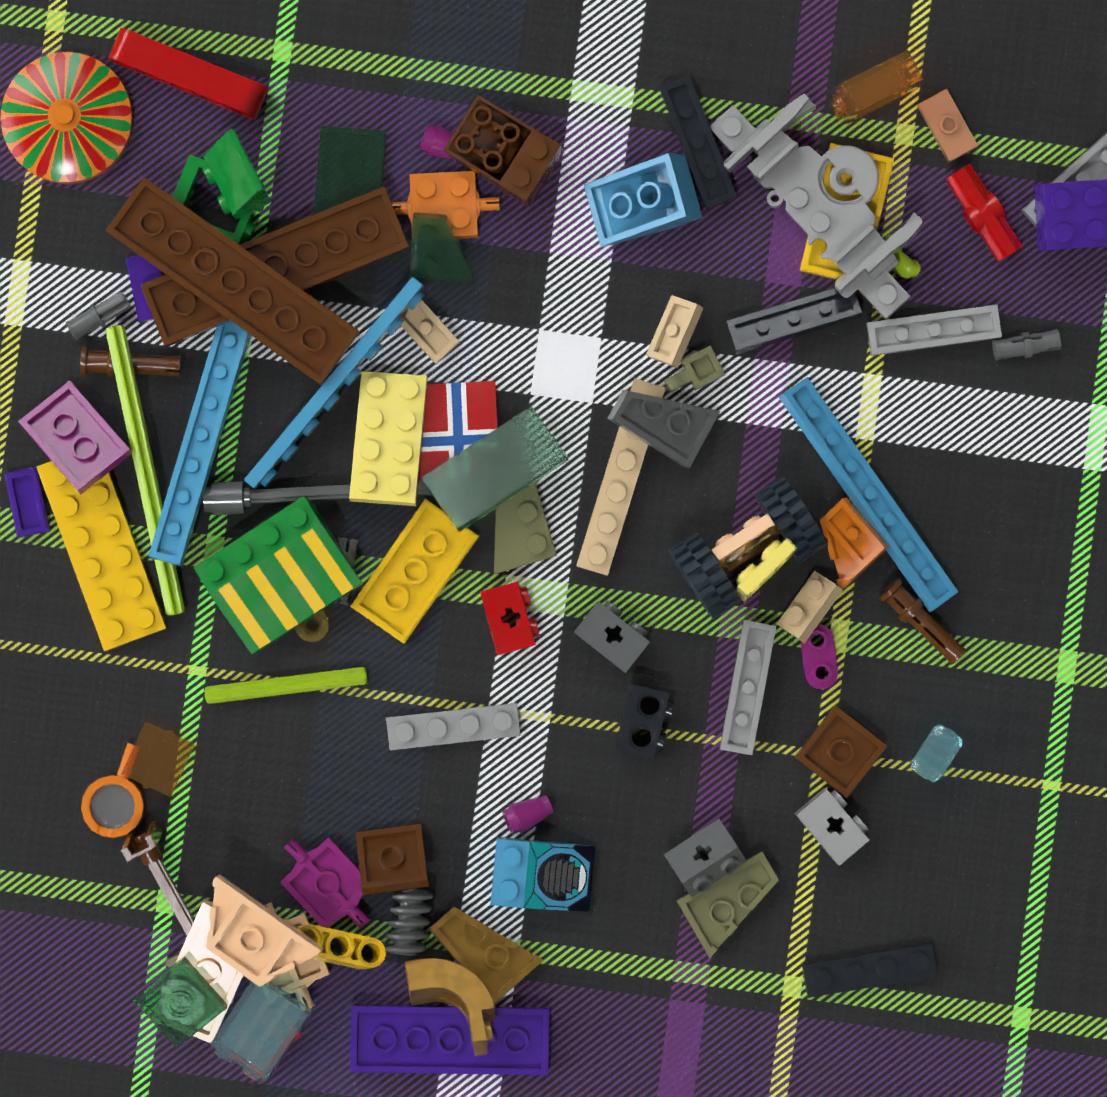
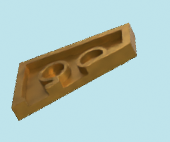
M456 907L449 910L429 928L457 963L473 972L484 983L492 997L493 1004L543 961L540 957L528 952Z

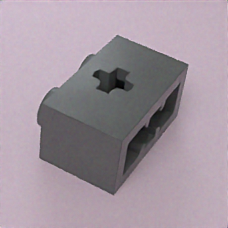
M608 600L604 605L598 601L574 633L626 673L650 643L645 638L648 632L634 621L630 625L619 618L623 612ZM616 626H619L622 629L619 635L623 639L620 643L615 640L611 644L606 641L608 634L604 630L607 627L614 629Z
M717 819L664 854L691 897L707 891L713 883L725 875L736 872L742 864L747 862L720 819Z

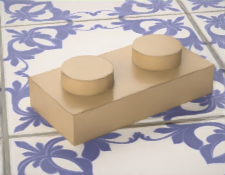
M671 295L646 356L678 368L704 308L696 303Z
M423 300L414 310L408 307L400 317L404 320L401 327L435 364L460 343Z
M814 571L777 622V625L805 644L843 590Z

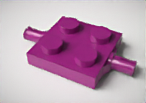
M330 837L317 848L308 852L301 847L295 838L284 847L297 862L292 872L280 883L321 927L328 928L337 919L346 915L350 917L359 929L364 926L362 921L365 924L370 921L357 907L363 896L359 868Z

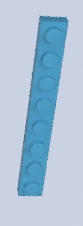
M414 277L409 280L246 476L245 482L253 488H258L261 484L266 487L278 473L274 468L282 459L287 462L299 448L295 444L303 434L308 437L320 423L316 419L323 409L329 412L341 397L337 394L345 383L350 386L359 377L362 371L358 367L366 358L371 361L383 347L379 343L387 333L392 336L404 322L400 317L409 307L411 310H414L423 300L425 295L422 293V290L425 286Z
M232 321L217 326L148 555L155 560L182 566L251 336Z
M808 377L780 395L779 399L857 510L887 543L889 548L886 551L928 611H933L958 593V590Z

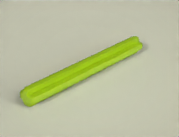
M364 667L207 686L205 688V700L208 704L364 685L367 683V672Z

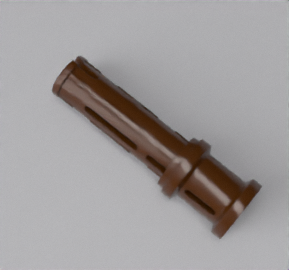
M82 346L80 375L105 373L108 374V377H114L115 373L110 349L109 351L89 350L87 346ZM131 354L135 374L180 377L181 356Z
M900 578L896 579L878 599L881 602L886 601L899 614L898 619L901 622L911 623L953 665L962 657L966 649L922 608L924 605L919 597H913L902 586L903 581Z

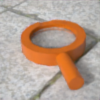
M127 743L117 776L110 775L97 779L88 786L83 795L81 811L84 821L92 831L101 836L116 838L127 835L139 825L144 816L145 802L142 792L133 781L129 780L140 746Z

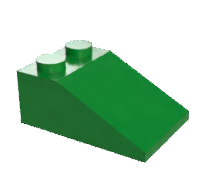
M233 129L227 131L203 156L207 165L202 167L210 185L217 183L222 193L217 199L225 215L232 213L233 217L237 220L271 203L235 131Z

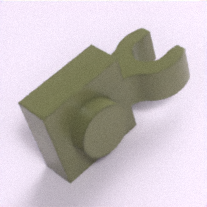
M708 346L681 360L684 370L665 379L664 383L669 393L690 382L696 391L725 376V373L711 346Z

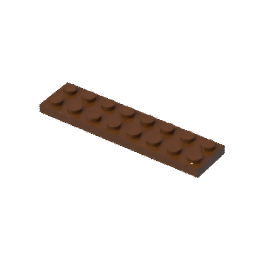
M143 177L105 230L320 385L324 383L360 333L355 327L145 177Z
M385 186L240 244L245 250L303 291L410 249ZM167 275L140 285L165 347L230 322L228 318Z

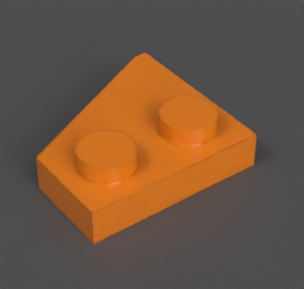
M847 497L842 498L820 519L823 534L828 540L827 548L830 559L834 560L839 579L836 581L841 589L846 588L889 548L887 543Z

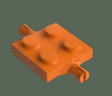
M475 172L409 174L410 193L407 202H391L396 215H408L412 224L413 241L478 238L477 221L480 211H500L499 197L479 198L476 190Z

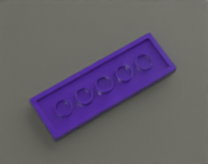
M351 1005L350 1072L548 1075L549 1008L495 1007V1022L490 1023L493 1041L487 1042L488 1054L474 1056L468 1021L464 1014L455 1006Z

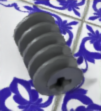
M414 888L402 890V893L392 895V899L399 902L400 906L390 908V912L397 915L398 919L388 921V925L395 928L396 932L386 934V938L395 942L393 946L385 947L386 952L418 956L416 953L426 951V945L418 940L428 937V932L420 927L430 924V919L423 916L422 913L431 912L432 906L423 901L432 899L434 893L427 889Z

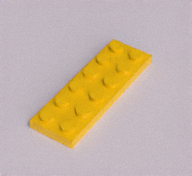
M52 461L36 466L103 650L108 651L167 629L110 472L80 495Z

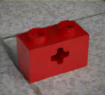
M517 581L480 592L497 656L536 645L534 639L540 637L535 618L528 619L525 607L530 606L531 602L526 586L520 588ZM512 608L514 613H520L521 618L516 620V627L510 628L509 623L502 622V617L506 615V609Z

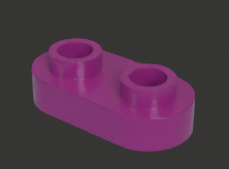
M818 624L805 644L800 641L805 679L810 686L816 689H827L836 682L838 677L835 645L830 629L822 624ZM815 634H820L823 637V643L819 647L814 646L811 642V638ZM823 666L827 669L828 674L826 678H817L816 669Z

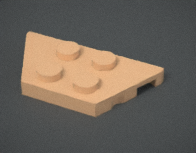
M220 874L214 878L212 886L215 887L214 898L209 913L211 925L207 933L206 949L259 987L321 953L323 947Z

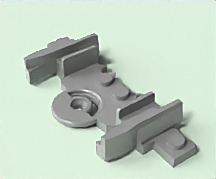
M805 94L790 102L772 122L765 119L756 128L732 105L710 125L714 135L732 153L724 161L725 169L730 173L754 151L758 157L747 167L764 189L774 190L767 195L768 205L771 208H779L784 201L787 214L808 235V245L811 246L817 240H822L827 244V250L821 254V259L831 260L843 273L836 280L835 288L844 298H849L859 289L860 293L884 319H888L910 299V295L889 274L899 264L894 254L904 248L916 236L923 226L922 219L914 212L902 228L897 230L888 240H883L874 226L876 217L866 205L875 195L879 183L878 169L872 157L864 150L854 146H838L820 156L809 145L799 147L795 140L793 141L784 133L796 121L816 109V105ZM830 162L834 166L829 177L832 189L841 195H851L858 191L861 195L859 198L852 201H839L827 193L823 184V176ZM841 175H851V184H841L839 180ZM775 196L779 198L777 202H772L771 200Z

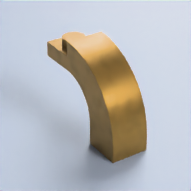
M435 958L405 961L411 1006L430 1002H444L455 1006L464 1014L468 1021L474 1056L488 1054L487 1042L493 1041L490 1023L495 1022V1007L484 983L473 972L451 961Z

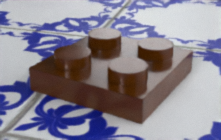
M834 705L795 755V758L848 798L886 749L887 745Z
M421 824L356 832L362 895L428 887Z

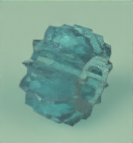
M941 724L934 726L912 760L911 768L924 779L927 778L932 782L940 780L961 748L962 738L955 731Z

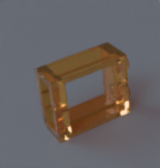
M906 50L837 85L832 94L833 101L830 102V105L837 119L843 118L846 125L915 91L923 78L909 50Z

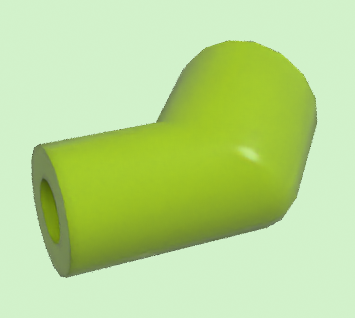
M886 235V240H888L892 235ZM902 249L894 254L899 262L893 269L896 274L907 279L916 277L919 274L920 264L917 260H912L902 252Z

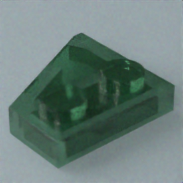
M413 213L410 277L473 282V270L465 260L462 246L452 232L453 227L447 215Z

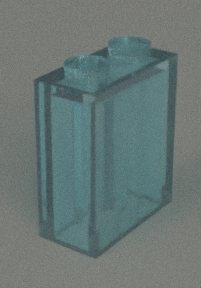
M251 981L210 1045L216 1048L215 1054L229 1063L234 1060L243 1066L242 1072L251 1079L266 1081L277 1068L313 1013V1010L270 981L260 987Z

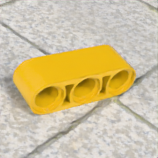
M312 924L295 927L300 932L307 933L310 939L323 947L321 953L310 959L356 969L375 968L385 959L386 949L384 944L378 939ZM333 938L337 939L341 944V952L338 956L334 955L330 949V943ZM365 945L369 946L373 953L369 963L361 955L362 948Z

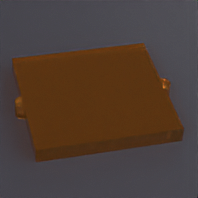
M145 722L121 774L141 783L144 789L150 787L171 797L195 744L174 735L173 730L165 731Z

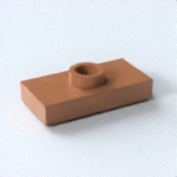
M947 89L917 105L948 163L978 147Z

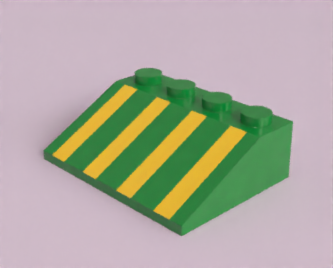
M305 496L194 567L208 593L252 655L363 584L315 504Z

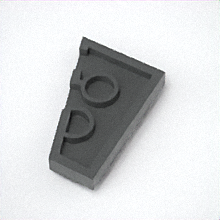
M623 390L607 419L681 466L690 468L720 411Z

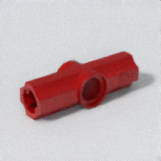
M971 164L946 178L948 186H950L953 194L964 208L962 212L968 224L976 234L981 235L997 262L1023 247L1006 221V214L1002 205L992 192L987 191Z

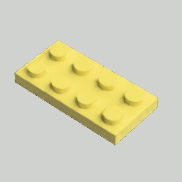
M361 372L349 495L351 502L416 506L428 382L427 376Z
M788 539L782 544L775 540L762 553L760 559L762 563L758 567L752 563L738 577L736 582L738 585L736 590L738 596L746 602L792 557L796 547Z

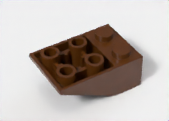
M477 95L443 149L445 153L529 208L564 154L563 148L559 143Z

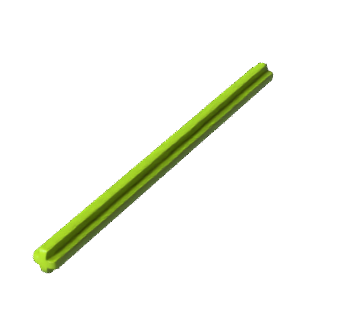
M123 325L108 327L106 335L152 545L163 504L125 327ZM155 560L166 614L172 616L183 613L185 607L176 565Z

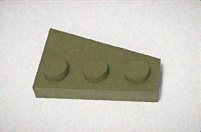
M529 461L499 470L500 474L505 477L507 486L502 494H500V491H497L494 575L557 556Z
M762 851L746 859L747 862L742 864L736 872L725 875L713 883L707 891L698 893L693 897L688 893L676 900L709 958L712 957L727 937L734 932L742 920L779 881Z

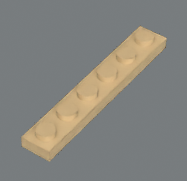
M634 378L630 391L663 398L665 387ZM619 427L576 565L577 567L608 576L648 447V444Z

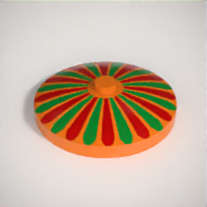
M59 52L34 60L14 77L3 98L1 127L9 150L25 169L49 182L76 184L102 175L120 159L131 137L133 110L126 88L108 66L84 54Z

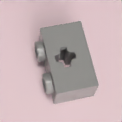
M824 788L794 814L836 864L840 866L869 841L865 835L869 829L857 815L851 819L843 809L848 804L836 790L829 793ZM828 818L842 819L839 823L841 830L838 833L834 830L827 831L830 825L827 821Z

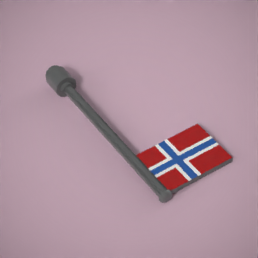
M495 381L427 384L420 457L421 481H418L417 495L500 491V494H502L506 490V479L499 471ZM244 481L215 482L205 488L203 494L205 513L213 512V515L245 514L246 507H251L252 504L295 502L303 496L311 501L349 499L350 485L251 490L250 487H245Z

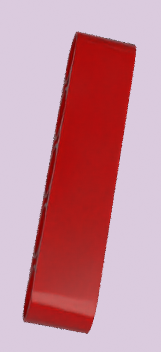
M120 28L108 57L109 60L118 65L252 119L257 118L268 91L266 86L124 28Z

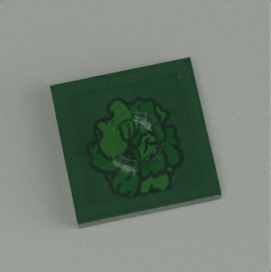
M185 956L135 995L133 999L176 1049L226 1010L228 1006Z

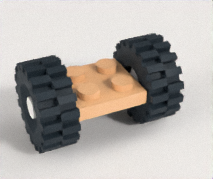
M783 476L754 495L765 515L763 517L758 515L748 520L743 525L744 529L737 534L732 535L730 533L720 538L715 543L716 547L712 549V552L697 532L668 550L690 588L712 619L741 602L738 593L726 575L765 551L775 540L778 542L781 540L783 543L788 539L796 547L792 556L799 564L827 546L823 534L813 520L814 518L808 512L796 491L793 490L790 483Z

